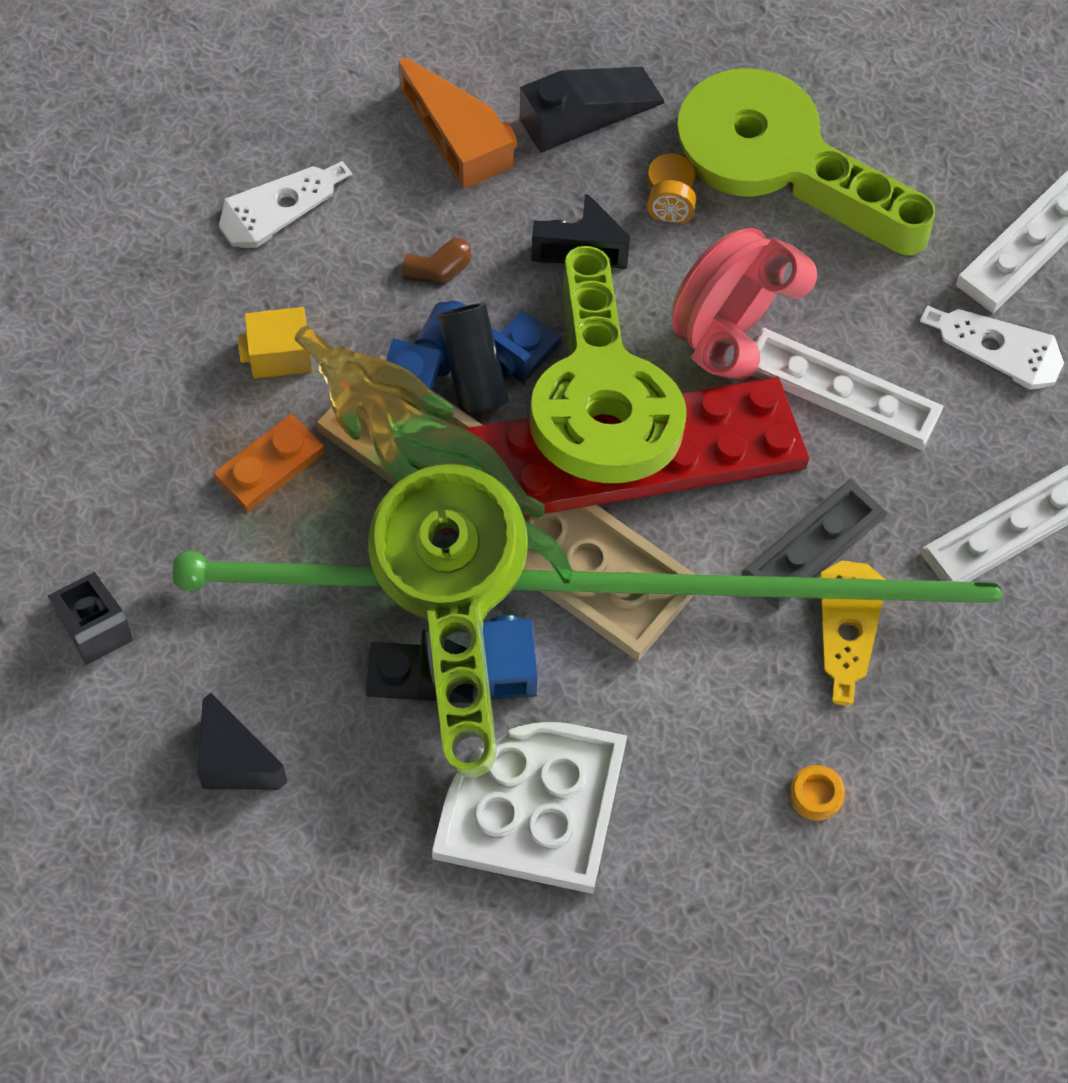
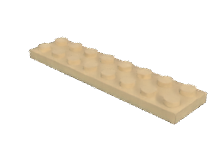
M381 355L317 421V427L320 434L394 486L399 482V478L391 453L392 440L480 426L482 424L433 390L429 403L380 390L378 384L386 361V357ZM597 505L524 517L528 535V550L523 570L694 574ZM540 591L636 661H639L694 596Z

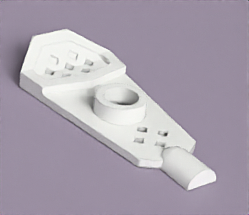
M343 161L325 170L312 166L225 198L219 229L231 246L258 248L273 238V234L333 196L334 184L352 176V172ZM284 197H290L296 201L295 205L291 207H281L278 205V202Z
M927 306L920 319L921 323L939 329L944 342L1012 377V381L1029 390L1054 385L1064 364L1054 335L961 309L948 314ZM991 338L999 343L1000 348L988 350L982 346L981 342L984 339Z

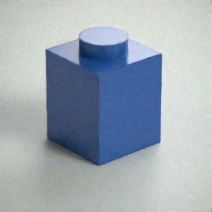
M501 615L492 618L489 622H483V637L491 699L537 696L538 676L532 618L519 619L513 615Z

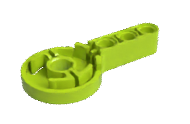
M590 246L574 248L566 256L562 286V304L570 356L549 367L538 379L531 399L529 418L531 434L543 455L567 473L582 479L602 483L636 481L661 470L678 452L686 422L685 401L680 389L670 376L656 365L630 354L624 348L608 256L603 251ZM553 392H555V395L553 396V398L550 399V397H551V395L553 394ZM607 414L617 417L622 422L618 424H604L594 420L592 417Z

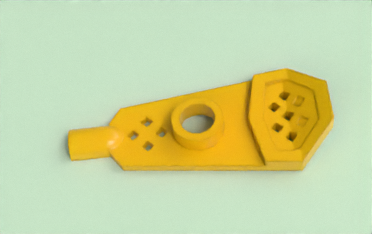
M840 561L822 571L819 578L886 580L868 564L850 561ZM821 599L824 672L834 679L832 701L835 704L843 706L852 705L854 703L855 682L865 678L867 675L883 600ZM845 624L852 625L857 629L858 637L854 640H845L839 635L838 629Z

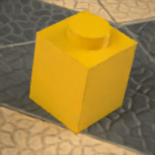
M304 307L245 313L247 333L237 334L240 362H250L253 379L312 372Z

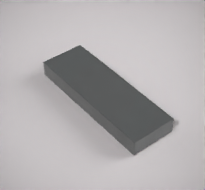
M849 479L745 567L741 576L816 578L885 518L887 512L853 480ZM764 597L777 610L792 599Z

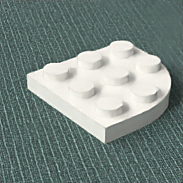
M561 722L532 723L508 730L507 735L496 740V761L486 774L474 778L456 773L444 802L432 849V859L593 894L627 735ZM479 747L469 756L465 763H471L480 758L484 748L481 749Z

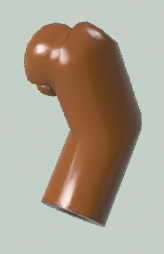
M453 238L430 257L406 253L402 277L435 283H447L468 266L472 258L471 247L466 240Z

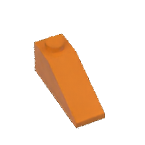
M407 57L398 61L400 89L463 189L513 168L514 149L518 147L515 133L509 123H502L492 107Z

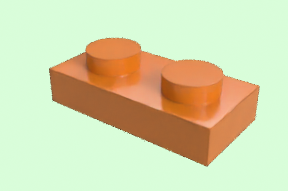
M291 413L216 470L214 477L221 487L249 513L324 455L325 448Z

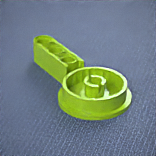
M732 69L717 73L703 80L684 99L678 116L679 143L685 156L694 165L696 175L707 185L726 194L754 197L776 192L792 182L793 196L890 250L902 255H916L926 249L935 217V206L931 199L825 143L820 135V119L815 104L809 95L792 80L780 74L762 69Z
M444 464L418 470L400 480L389 490L379 503L372 518L368 536V553L374 575L390 599L407 612L426 620L429 624L442 749L445 758L457 773L465 777L476 778L486 774L493 767L497 753L483 637V621L487 613L500 603L517 583L527 557L528 535L522 511L515 498L503 484L481 470L463 465ZM446 527L459 531V537L456 543L449 547V553H443L441 548L432 544L435 533ZM465 631L472 636L469 648L463 653L450 654L444 650V642L451 633ZM464 683L476 686L478 695L472 705L466 708H456L451 705L450 695L454 688ZM478 737L484 742V751L481 757L471 763L457 760L456 748L464 738Z

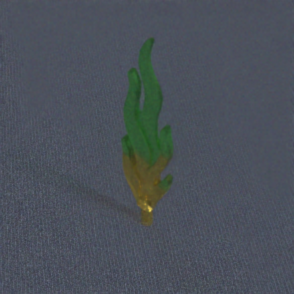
M308 325L303 326L296 333L295 341L320 363L319 372L325 378L332 409L341 427L352 439L359 440L361 438L359 414L367 424L377 456L386 470L397 480L400 481L418 471L411 464L421 469L444 464L469 466L489 474L503 484L517 501L522 513L536 518L543 516L544 504L524 492L504 461L492 447L478 436L463 428L437 419L451 420L454 416V407L434 394L412 372L387 360L348 350L342 345L333 348ZM403 399L410 401L427 414H424L423 412L408 405ZM525 521L528 548L538 551L546 558L564 584L570 583L572 572L564 550L550 534Z

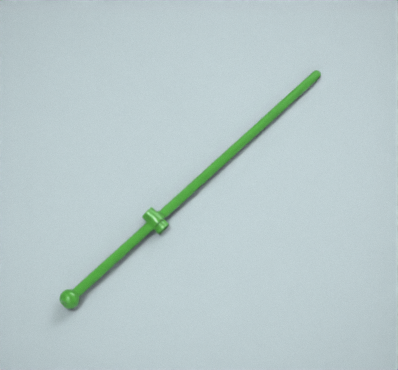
M441 548L443 553L450 552L449 548ZM191 550L181 552L174 558L173 583L180 590L188 592L200 590L207 582L381 587L374 575L372 566L216 562L207 561V558L200 552ZM523 570L512 589L524 591L996 603L1003 596L1001 587L997 583L549 570Z

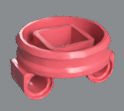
M748 228L730 232L712 244L698 258L683 279L672 306L671 319L674 333L679 339L688 341L689 346L695 351L691 359L708 373L733 380L747 379L755 373L759 366L760 351L757 344L744 333L759 321L776 294L798 299L810 293L817 280L816 266L809 257L793 245L773 237L771 240L766 239L762 231L758 229ZM791 262V276L782 284L786 264ZM733 345L735 349L734 359L726 366L724 360L725 353Z

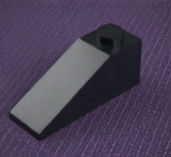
M643 67L561 70L520 87L519 119L539 152L542 153L664 103V99Z

